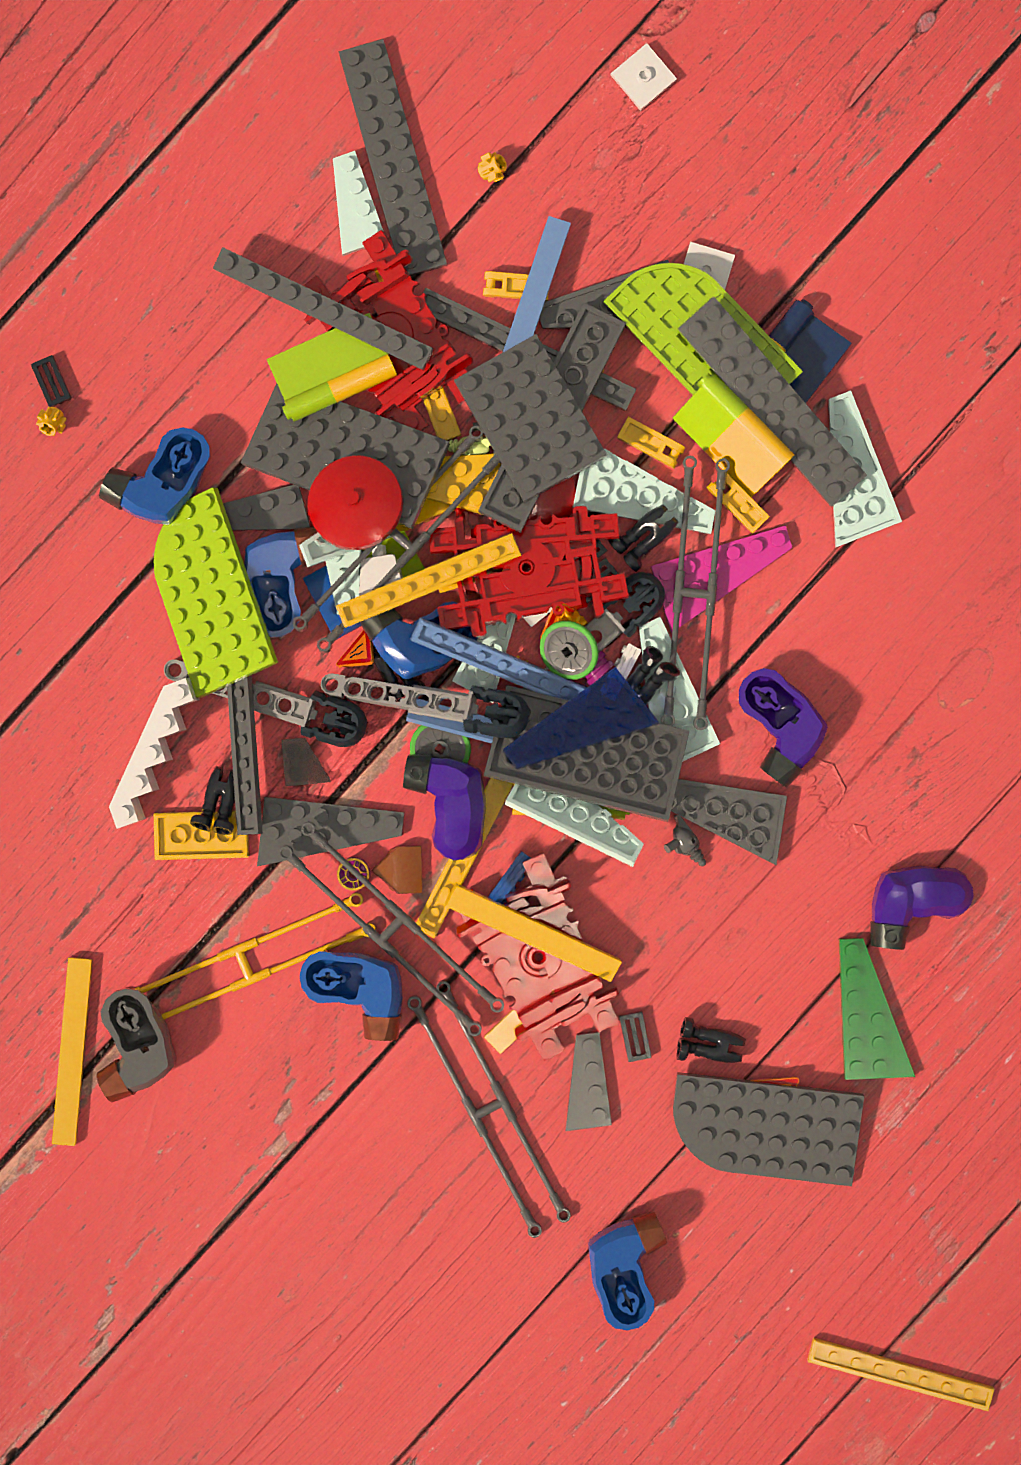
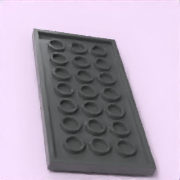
M276 383L241 460L242 465L310 490L317 475L330 463L348 456L371 457L386 465L398 480L403 494V510L398 524L413 529L450 446L449 441L341 401L295 422L292 418L288 420L282 409V406L286 404Z
M506 685L505 691L517 694L526 701L529 707V721L525 730L518 736L512 738L493 737L484 772L485 777L665 822L669 821L689 735L688 730Z

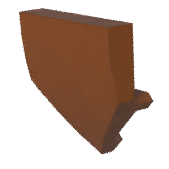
M401 846L390 849L386 857L371 870L389 886V889L397 894L422 893L421 846Z

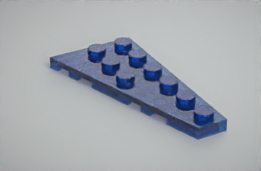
M615 667L505 747L503 752L518 770L657 725L659 721Z

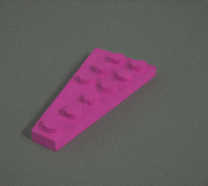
M786 525L719 545L716 574H718L716 601L792 548ZM713 548L685 556L684 588L707 589L708 576L711 573ZM679 558L651 566L653 575L659 579L664 587L665 599L662 606L671 633L673 631L674 619L672 611L676 570H678ZM683 597L679 628L706 609V599Z

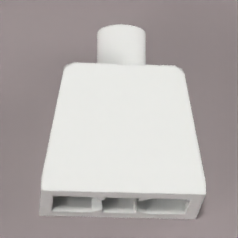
M385 545L376 546L372 550L373 557L365 558L361 562L359 596L370 592L395 566L397 559L395 555L386 554ZM401 569L385 585L402 579Z

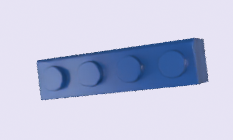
M521 851L487 898L500 904L507 902L505 895L515 891L517 888L515 886L518 881L521 882L525 877L524 872L526 870L522 862L531 857Z

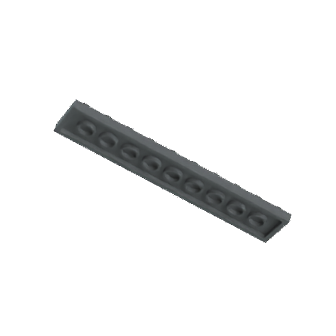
M384 39L338 51L394 250L397 254L407 250L412 256L413 262L405 267L410 276L447 266Z
M714 296L677 328L721 380L795 454L790 461L830 507L834 506L867 476Z
M583 303L553 362L581 411H583L626 326L625 322L586 303ZM501 465L478 512L521 533L540 495L524 503Z

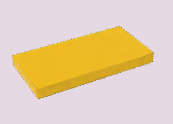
M215 811L213 815L212 827L209 832L198 829L190 824L191 817L193 815H201L202 812L153 813L155 860L248 858L249 835H237L236 811H232L231 818H229V822L234 825L233 833L230 835L217 834L213 831L218 811Z

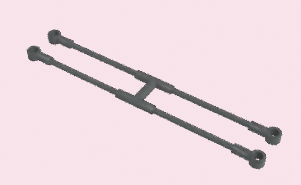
M476 425L470 428L469 435L458 446V450L439 469L433 484L462 453L464 454L475 442L483 439L484 433L480 426ZM474 431L481 432L478 437L472 435ZM495 452L494 456L482 468L480 474L426 532L424 531L413 543L396 528L393 530L390 536L404 547L406 551L396 561L395 566L371 591L383 587L400 568H403L431 538L430 535L476 485L501 463ZM382 542L366 548L315 604H312L302 616L294 618L293 626L297 631L303 632L307 629L308 622L320 610V606L370 552ZM303 620L304 625L302 627H297V622ZM343 622L339 626L337 625L326 638L318 640L317 648L320 652L329 653L331 651L332 644L344 632ZM323 642H328L329 644L326 649H321Z
M690 455L685 457L682 463L685 468L683 482L685 490L678 570H676L672 611L674 619L670 663L676 665L680 613H682L683 597L706 599L705 615L707 620L700 700H698L697 717L693 722L697 730H704L708 726L706 719V689L712 618L715 615L718 580L716 571L723 490H725L726 475L730 463L727 459L721 458L715 464V469L717 470L716 489L718 490L711 573L708 576L707 589L684 588V559L690 489L693 486L694 468L697 465L696 458ZM692 459L694 466H686V460ZM720 462L726 463L727 468L725 470H721L718 467ZM668 681L664 715L661 717V724L666 725L664 723L666 716L672 718V723L668 726H673L675 723L673 716L674 681ZM698 719L705 721L704 727L699 728L696 725Z
M310 821L305 822L301 827L302 834L310 836L319 846L324 847L375 894L396 918L381 934L378 933L305 867L306 865L293 853V849L290 846H282L278 853L279 857L290 862L299 872L302 871L356 921L375 943L388 955L400 962L455 1014V1017L468 1028V1033L471 1036H478L482 1030L481 1024L478 1021H473L461 1009H457L398 954L399 951L387 940L404 924L415 935H419L478 990L477 993L490 1004L493 1012H501L504 1009V1001L500 997H495L488 989L476 982L421 930V927L392 900H388L329 845V841L316 830L314 823ZM305 825L312 826L313 830L311 833L305 832ZM288 849L290 851V856H283L282 850ZM499 1001L502 1006L496 1009L493 1007V1003ZM472 1025H477L479 1027V1030L477 1032H472L470 1027Z
M446 980L440 981L436 989L457 1008L458 1004L450 991L451 986ZM441 984H446L448 986V990L442 992L440 991L439 986ZM411 996L408 1000V1007L414 1011L421 1025L424 1026L462 1098L461 1102L471 1121L493 1156L521 1209L520 1213L528 1226V1234L532 1238L539 1237L542 1232L541 1225L535 1222L529 1208L524 1205L487 1135L488 1131L481 1119L500 1108L503 1109L508 1121L513 1124L550 1194L549 1198L557 1211V1219L563 1223L569 1221L571 1216L570 1210L564 1207L559 1195L552 1188L516 1120L517 1116L499 1082L495 1080L473 1036L468 1033V1028L458 1020L497 1100L476 1110L470 1097L466 1095L428 1023L429 1020L421 1006L422 1001L420 997ZM412 999L419 1001L417 1007L411 1006L410 1001ZM561 1211H566L568 1216L561 1218L559 1214ZM533 1226L539 1228V1231L535 1234L530 1231Z

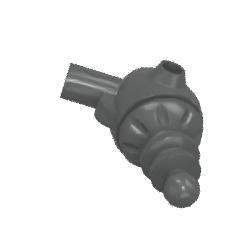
M675 815L676 827L673 829V840L664 845V850L667 853L675 850L677 854L690 856V859L695 863L698 862L700 866H705L706 860L703 859L704 855L701 854L702 850L699 849L700 843L697 836L680 815Z

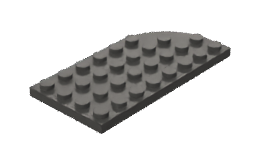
M677 1072L673 1116L677 1131L686 1147L700 1161L716 1170L852 1186L864 1094Z

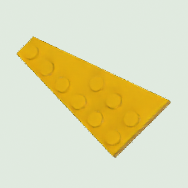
M494 454L459 456L433 484L426 499L451 505L480 474L482 468ZM451 456L444 457L440 468L449 460ZM499 463L489 475H486L457 508L479 513L478 510L502 464Z

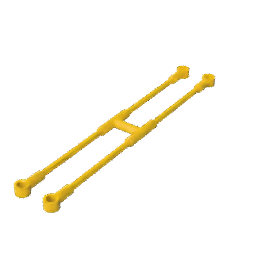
M356 892L342 901L349 908L352 906L359 907L363 903V896ZM356 895L360 897L359 904H354L352 902L353 896ZM333 904V907L257 939L245 941L217 953V956L146 986L134 989L144 993L218 961L222 962L236 956L244 978L230 983V986L161 1014L164 1019H167L231 991L235 992L272 976L275 972L306 960L314 953L325 952L346 942L351 943L369 936L362 930L363 928L346 934V937L270 969L266 968L253 974L244 952L281 934L333 912L338 913L343 910L337 904ZM369 923L376 930V926L373 923Z

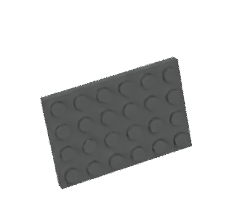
M537 334L454 380L455 385L524 503L607 457L605 450Z

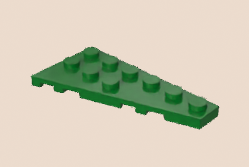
M839 939L844 1079L915 1077L864 939Z

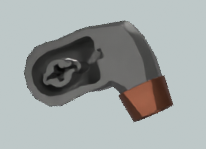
M131 988L119 989L105 1000L101 1009V1019L113 1037L122 1058L121 1060H114L97 1072L96 1076L104 1096L110 1102H115L134 1095L137 1091L148 1088L164 1078L174 1067L176 1055L167 1023L145 994Z

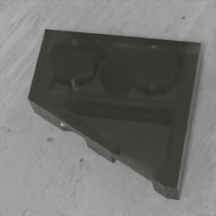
M305 738L281 740L285 786L330 782L329 776Z

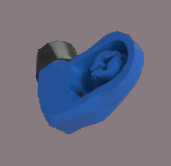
M182 427L169 430L162 437L156 455L149 464L144 476L137 477V474L112 467L102 482L99 498L139 519L155 524L169 525L179 514L182 506L195 496L210 457L209 444L204 436L194 429Z
M445 602L440 606L456 604V602ZM394 608L360 622L380 656L403 679H409L437 670L453 659L450 656L411 641V636L419 619L412 624L402 621L403 617ZM435 609L429 615L421 617L440 625L438 609ZM471 627L452 630L476 641L478 637L472 635Z

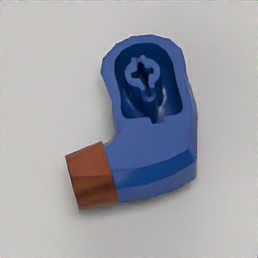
M314 527L294 528V531L275 533L256 540L245 549L244 565L269 637H282L290 633L294 629V618L301 615L294 592L295 575L293 570L300 565L302 567L307 566L299 545L318 533Z
M317 952L306 959L301 967L299 978L301 988L309 999L317 1003L340 1002L348 1005H361L364 1010L362 1017L365 1039L374 1041L398 1039L403 996L401 976L395 963L355 952Z
M655 1211L615 1223L598 1232L588 1242L593 1286L602 1305L606 1321L616 1329L628 1331L639 1328L648 1322L654 1312V1299L645 1284L639 1260L645 1253L649 1255L668 1244Z

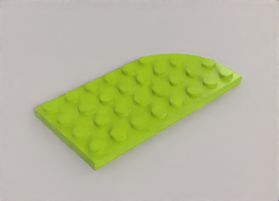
M662 263L645 267L629 276L604 300V304L621 321L626 323V327L692 395L701 387L699 382L708 373L712 376L715 372L677 328L713 296L789 384L803 372L713 277L698 268L678 263Z
M212 487L190 498L182 506L179 514L171 524H163L154 551L155 579L196 698H202L278 663L218 488Z

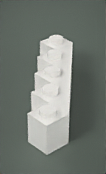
M184 678L162 688L109 805L117 829L146 819L138 797L159 789L152 767L173 760L165 737L187 730L179 707L200 700V698L195 696L190 678Z

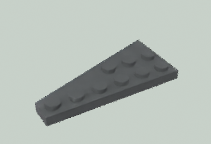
M665 260L657 264L669 263V261ZM639 270L545 302L539 318L542 329H571L583 303L619 319L604 304V300L629 276Z
M678 779L671 809L672 812L777 865L787 796Z
M265 797L262 816L263 834H260L257 867L286 861L282 860L278 854L280 848L285 845L293 849V853L297 858L328 852L310 836L302 834L301 827L305 822L310 821L314 823L316 830L329 841L328 844L335 850L402 836L404 812ZM305 825L304 830L307 833H311L313 828L311 825ZM283 849L282 855L288 857L290 856V851Z

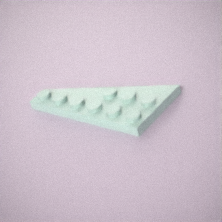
M851 391L828 400L829 431L867 476L833 506L835 548L902 522Z
M604 449L607 457L579 473L573 508L585 506L587 511L601 514L617 513L618 517L639 520L650 510L664 504L668 510L661 518L655 520V523L664 525V523L675 517L679 521L675 528L681 529L684 493L632 463L614 455L607 449ZM690 497L687 530L711 534L715 510Z
M661 617L639 627L642 653L647 646H654L663 654V659L651 670L650 674L645 678V683L662 662H670L672 640ZM677 653L675 666L679 669L680 675L674 680L673 716L675 723L672 727L689 731L683 761L719 745L720 742L707 715L708 726L706 729L697 730L693 725L697 717L699 698ZM668 681L662 682L660 688L656 690L654 696L648 702L649 718L652 722L661 724V717L664 715L665 697H667ZM666 716L664 718V723L666 725H670L672 723V718L670 716ZM698 719L696 725L702 728L705 725V721Z
M517 784L514 785L505 802V805L632 867L644 845L624 825H619L611 817V813L606 809L603 810L597 804Z

